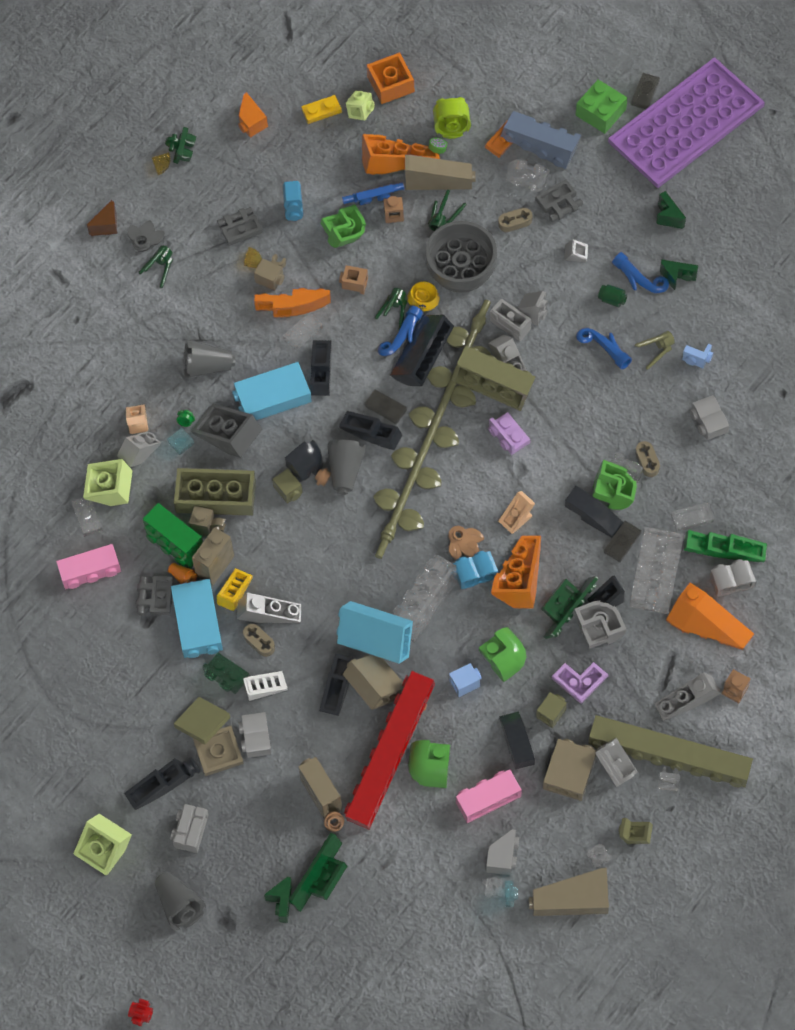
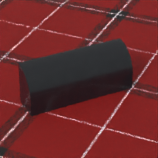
M422 315L413 332L412 342L409 343L408 341L390 376L408 386H423L454 328V325L445 315Z

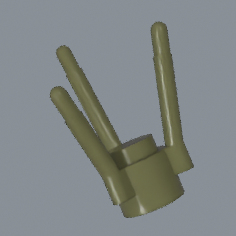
M670 331L635 344V347L639 348L655 342L659 349H664L646 366L647 370L667 352L672 350L671 345L675 344V339Z

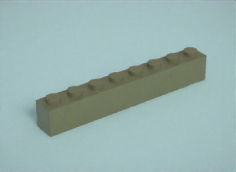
M598 715L595 716L589 736V744L596 749L617 738L626 754L630 755L633 759L648 760L657 766L666 765L675 771L684 770L697 777L706 776L715 782L724 781L730 783L733 787L740 788L742 786L746 788L753 758Z

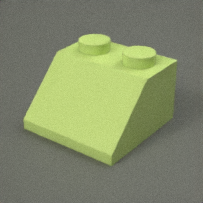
M123 459L88 464L83 498L108 506L128 504L132 469Z
M98 814L86 822L73 854L101 873L108 875L125 852L132 834L101 814Z

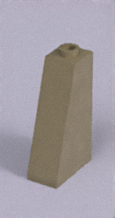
M405 155L406 190L472 189V182H476L475 171H472V164Z
M600 868L534 889L533 897H529V909H533V916L608 914L607 868Z

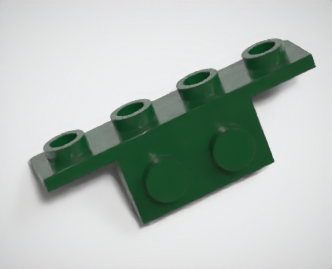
M597 576L588 578L580 590L567 579L562 580L541 607V610L554 621L553 625L543 636L545 639L556 638L563 629L561 627L563 624L569 622L574 616V609L580 607L585 602L584 597L587 593H591L597 585L595 583L599 579Z
M330 833L324 841L309 869L304 874L296 890L292 893L289 902L299 912L302 911L311 895L327 901L347 868L345 862L334 858L343 843L333 833Z

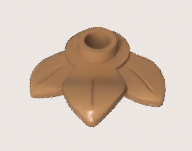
M454 526L448 533L450 540L448 550L455 560L459 559L462 554L473 557L474 554L479 552L477 543L483 541L484 536L477 529H465L462 526ZM459 532L461 534V538H457L455 533Z

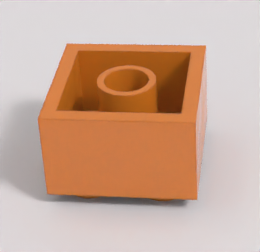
M400 52L367 64V77L381 104L415 92L414 78Z

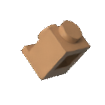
M391 196L388 199H383L386 223L404 221L402 197ZM399 212V215L389 216V213Z
M346 265L344 272H341L339 283H342V289L364 294L368 282V269Z
M733 669L725 681L722 695L740 703L749 688L751 678Z

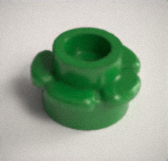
M178 411L176 420L179 425L189 427L195 421L191 411Z

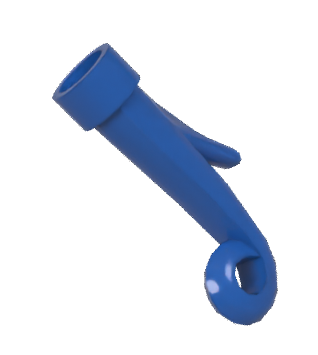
M622 252L616 255L612 261V264L621 269L626 275L633 290H637L636 283L653 293L665 292L669 287V281L663 276L656 277L651 283ZM658 282H662V283H663L662 286H657L656 284H657Z
M416 306L409 307L406 318L393 343H381L378 347L379 355H392L404 343L407 337L409 343L412 342L415 325L423 315V311Z
M583 328L577 332L576 338L579 342L588 343L594 339L613 358L615 364L623 370L630 365L632 358L619 348L612 333H609L608 340L605 336L590 328Z

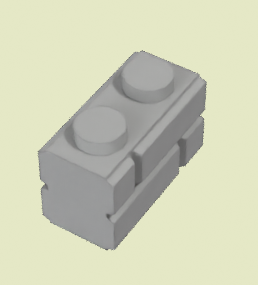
M500 299L490 311V322L510 336H513L519 342L531 330V319L503 299Z
M184 804L183 809L178 810L176 821L178 822L177 829L173 828L170 837L176 849L198 853L209 816L207 809Z

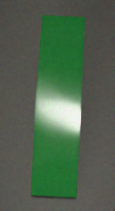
M688 530L685 534L684 550L724 559L764 563L767 543L730 534L727 537L712 532L706 535Z

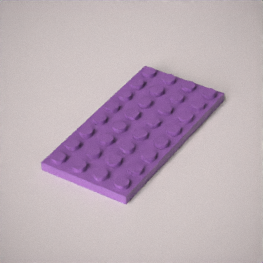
M714 57L610 136L608 143L655 187L659 188L763 108L765 102Z

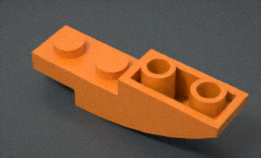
M299 288L293 289L292 296L287 294H255L254 303L256 310L273 311L274 317H290L306 314L331 303L330 290L321 288L317 290Z

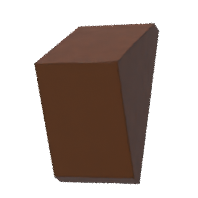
M111 200L87 224L88 232L91 236L118 234L117 213L114 201Z

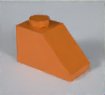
M246 92L241 103L239 112L240 123L238 125L243 133L246 132L251 138L266 129L268 122L267 116Z

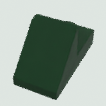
M666 191L660 193L658 207L662 212L657 214L656 223L658 225L683 229L686 222L685 215Z
M661 259L660 273L663 277L667 278L674 290L676 289L677 278L685 281H696L698 265Z
M286 877L264 895L265 901L280 902L276 903L275 915H278L281 923H288L289 900L292 891L291 877Z

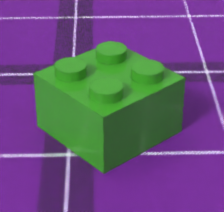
M598 79L576 103V116L606 134L626 111L627 97Z

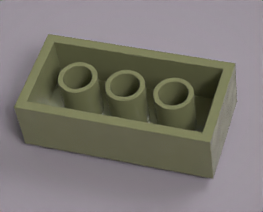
M465 346L451 381L521 411L530 393L535 376L528 371L515 368L510 363L501 362L492 355L483 354L474 347Z
M177 468L174 496L176 513L192 514L194 506L211 509L214 514L253 516L256 488L255 472L249 470Z

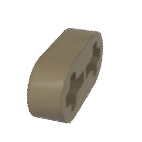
M520 208L502 214L498 219L500 230L510 232L529 226L532 223V212L528 208ZM507 220V222H510V224L507 225L506 223H504V221Z
M647 441L638 443L636 446V457L642 472L647 477L656 476L660 470V463L652 444ZM642 448L648 450L647 457L644 452H641ZM648 462L654 467V470L648 468Z
M249 624L244 628L243 635L245 641L260 655L268 657L275 652L273 639L259 626ZM248 632H255L257 639L252 635L249 637ZM261 642L265 645L269 644L270 649H263Z

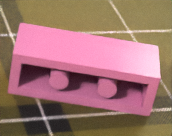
M113 544L56 561L65 589H74L87 582L94 583L100 578L113 577L121 572Z
M503 770L496 773L489 780H481L471 789L461 790L456 796V804L466 822L469 823L520 798L522 790L511 770L506 772Z

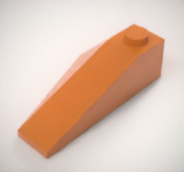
M362 135V163L366 174H388L405 170V155L440 159L439 154L432 152L426 145L417 143L408 145L400 139H397L395 142L387 140L386 136Z
M521 536L511 551L512 555L508 561L505 560L502 570L494 577L491 594L512 608H534L541 536Z
M689 583L678 597L666 619L668 623L684 633L697 634L701 638L717 640L721 644L741 650L745 648L754 636L751 630L706 592L692 583Z

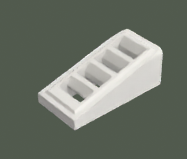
M282 671L243 678L249 701L288 690ZM276 678L279 679L280 686H276ZM271 680V688H269L267 684V681ZM263 682L265 689H261L259 683ZM252 685H256L257 690H253Z

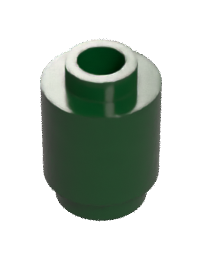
M609 284L607 286L602 285L599 290L598 299L602 300L603 303L619 308L626 303L627 294H625L624 289Z

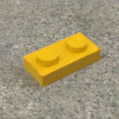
M335 95L301 106L308 124L342 113Z

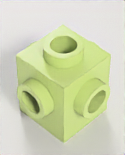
M355 91L346 102L349 118L366 120L375 106L372 94L363 91Z

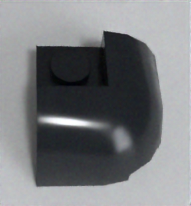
M312 440L307 444L304 441L285 457L286 467L291 470V473L299 482L307 480L311 473L316 476L323 467L321 450L316 442Z

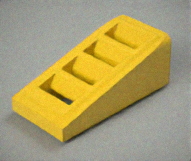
M235 568L217 594V604L234 611L238 606V600L243 597L253 575Z

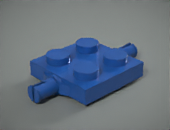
M401 182L356 194L353 193L352 195L342 197L343 204L355 202V204L360 203V206L370 204L372 199L376 198L378 201H383V199H388L392 193L404 190V184Z

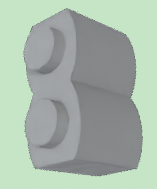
M714 395L692 403L690 414L692 419L698 422V430L701 436H705L709 440L729 432L728 421Z
M736 560L732 565L726 566L720 564L715 566L710 572V578L717 597L755 587L756 580L749 561Z
M266 713L242 715V722H238L240 734H244L245 739L241 740L242 752L247 753V758L270 755L271 747Z

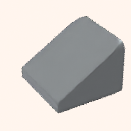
M572 239L565 245V260L587 261V244Z

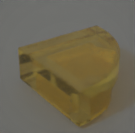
M169 152L152 157L157 175L163 174L169 168Z
M249 247L244 266L257 268L262 260L260 253Z

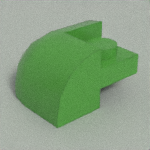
M356 205L341 208L338 214L322 218L320 222L329 236L327 242L334 248L354 243L365 232L366 223Z
M603 460L594 480L592 496L608 502L609 509L622 510L633 503L637 484L627 473V469Z
M509 627L498 630L494 633V637L479 647V652L491 664L492 670L503 682L520 671L524 666L526 649Z
M418 740L411 743L408 768L410 775L419 785L447 788L450 745L430 743V740Z

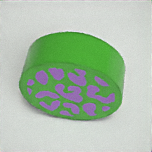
M431 138L428 147L432 152L441 154L446 151L447 142L441 138Z

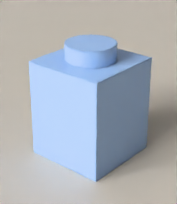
M471 663L449 673V681L458 697L480 687V679H482L480 672L477 668L474 669Z

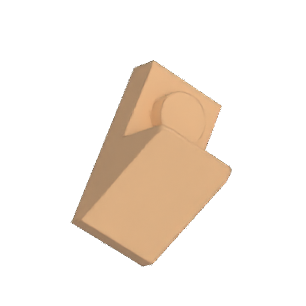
M145 404L126 407V420L130 434L148 431Z
M522 491L517 492L498 522L513 534L533 516L530 511L535 503Z

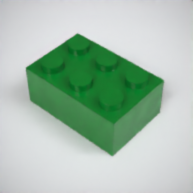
M158 503L143 518L146 538L151 543H157L161 546L160 549L166 555L171 554L179 565L191 569L194 565L192 557L202 545V537Z

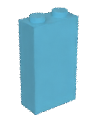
M299 362L235 382V390L232 391L235 402L239 401L240 403L238 410L252 414L256 420L312 402L311 392Z
M210 579L171 586L184 658H196L201 654H216L222 651L223 647Z
M352 601L340 608L338 613L340 620L337 628L338 644L398 664L409 658L413 621Z

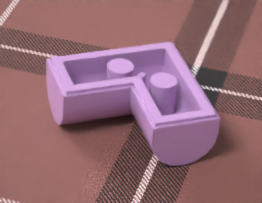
M594 662L581 675L564 663L552 675V680L582 704L608 677V674Z

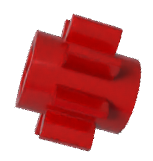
M140 998L138 1003L132 1002L128 1012V1017L132 1018V1024L142 1027L143 1022H150L153 1008L149 1007V1001Z

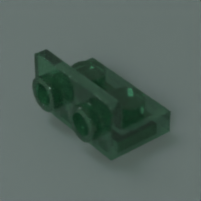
M219 652L209 664L204 663L203 665L204 676L210 681H217L226 692L231 691L236 694L244 684L243 678L250 677L247 671Z

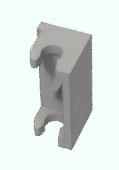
M617 738L596 750L595 754L616 787L638 773Z

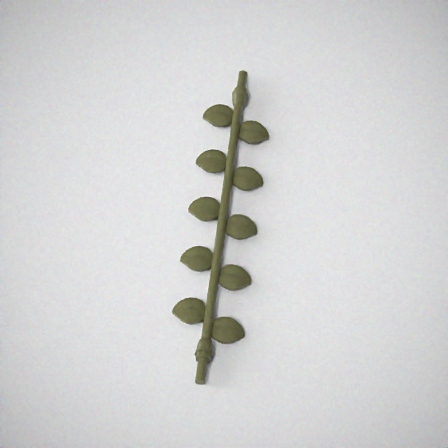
M486 299L483 301L479 313L472 319L470 334L464 328L454 327L446 342L454 348L472 347L477 334L480 333L486 324L485 316L491 302ZM474 346L479 352L491 355L485 347ZM434 367L427 376L433 386L438 388L447 387L436 414L428 407H417L409 413V418L415 426L419 428L430 427L418 456L413 449L408 447L399 448L391 455L394 463L399 468H412L401 496L393 489L379 490L373 496L379 508L387 511L394 510L389 523L386 524L381 532V542L375 554V557L378 559H382L388 543L394 540L397 522L405 531L424 528L423 518L417 511L413 509L403 510L414 482L422 489H433L442 485L441 478L434 469L429 467L421 468L432 440L440 448L459 445L458 436L453 429L446 426L438 428L449 400L457 407L476 405V398L471 389L465 386L455 387L457 383L451 381L453 374L446 367Z

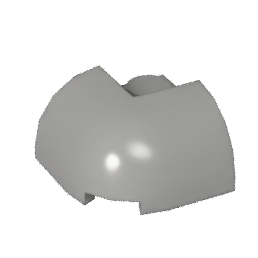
M595 601L574 609L581 634L584 635L589 649L604 643L609 645L626 633L627 629L615 606Z

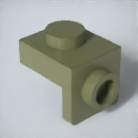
M622 818L621 825L619 826L620 838L627 844H650L653 824L651 822H631L627 818Z

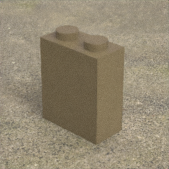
M215 527L192 557L197 578L201 580L210 579L212 587L234 558L231 537Z
M367 654L358 660H351L343 673V676L372 710L394 702L397 694H401L404 689L402 680L383 658Z
M558 739L543 782V789L582 801L596 760V750L589 745L581 746L574 744L569 739Z
M317 757L304 760L298 766L300 780L323 818L330 812L342 811L341 796Z

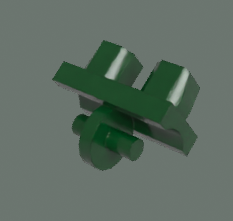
M183 127L178 139L177 134H172V137H167L165 140V145L169 147L168 150L170 152L176 149L173 163L178 164L180 160L186 162L191 160L193 151L184 148V146L193 148L197 136L188 133L189 128Z

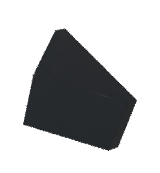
M614 575L587 600L589 603L600 601L616 607L624 602L625 591Z

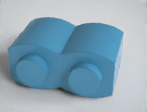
M298 181L284 182L283 200L285 217L291 221L302 219L301 184Z
M479 551L473 557H461L453 563V570L461 589L494 580L495 575L498 573L490 551Z

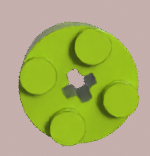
M441 98L436 101V105L433 108V118L437 134H442L443 138L455 139L463 136L465 131L468 132L470 130L469 107L464 98Z

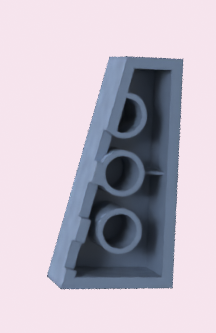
M513 111L503 128L501 137L508 142L519 145L526 151L536 154L541 159L552 162L557 167L566 169L575 154L581 135L575 133L573 136L568 134L566 129L560 128L556 130L551 128L549 123H537L535 118Z

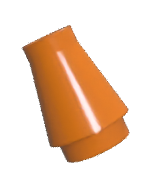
M172 563L168 568V572L180 584L197 580V574L193 569L176 563Z

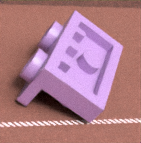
M508 412L496 420L493 417L489 419L488 429L493 437L496 436L500 440L501 447L505 451L508 450L511 455L530 444L529 437Z

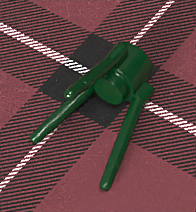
M450 190L446 191L438 213H436L438 201H434L431 218L428 222L429 228L433 231L452 222L467 205L463 203L446 222V217L442 214Z
M161 245L153 257L139 271V274L146 272L155 262L160 265L166 263L160 283V288H163L170 265L173 262L171 258L173 252L171 249Z
M393 288L391 294L388 295L386 301L376 314L375 319H378L382 313L384 317L387 316L391 307L398 308L401 306L398 328L400 330L407 304L405 291L400 288Z

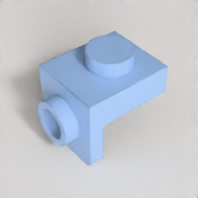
M708 344L704 352L686 345L682 360L689 365L704 368L706 362L710 363L712 359V345Z

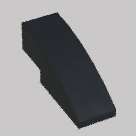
M313 340L310 379L311 396H330L332 340Z
M347 411L339 424V428L362 440L391 450H395L402 437V433L397 426L381 423L379 418Z
M575 486L565 499L566 508L581 516L582 521L612 539L616 537L624 526V522L610 509L578 486Z
M335 654L322 697L320 712L339 716L350 684L343 676V673L347 669V664L355 658Z
M519 711L499 716L515 770L535 765L534 754Z
M174 758L160 770L155 769L124 794L133 809L137 810L167 794L191 776L182 762Z

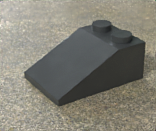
M213 403L191 432L223 452L241 458L263 429L252 414Z

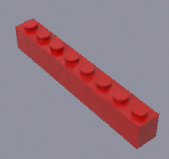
M411 671L409 676L406 675L402 684L404 689L395 698L394 704L396 706L393 712L390 711L386 718V723L388 724L385 730L382 729L380 731L377 748L374 747L369 756L371 761L368 766L365 765L361 773L362 781L360 785L356 784L353 790L354 798L351 803L348 802L344 811L347 821L368 830L371 828L435 686L434 679Z

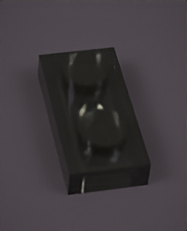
M642 73L631 105L643 109L649 108L660 82V77Z

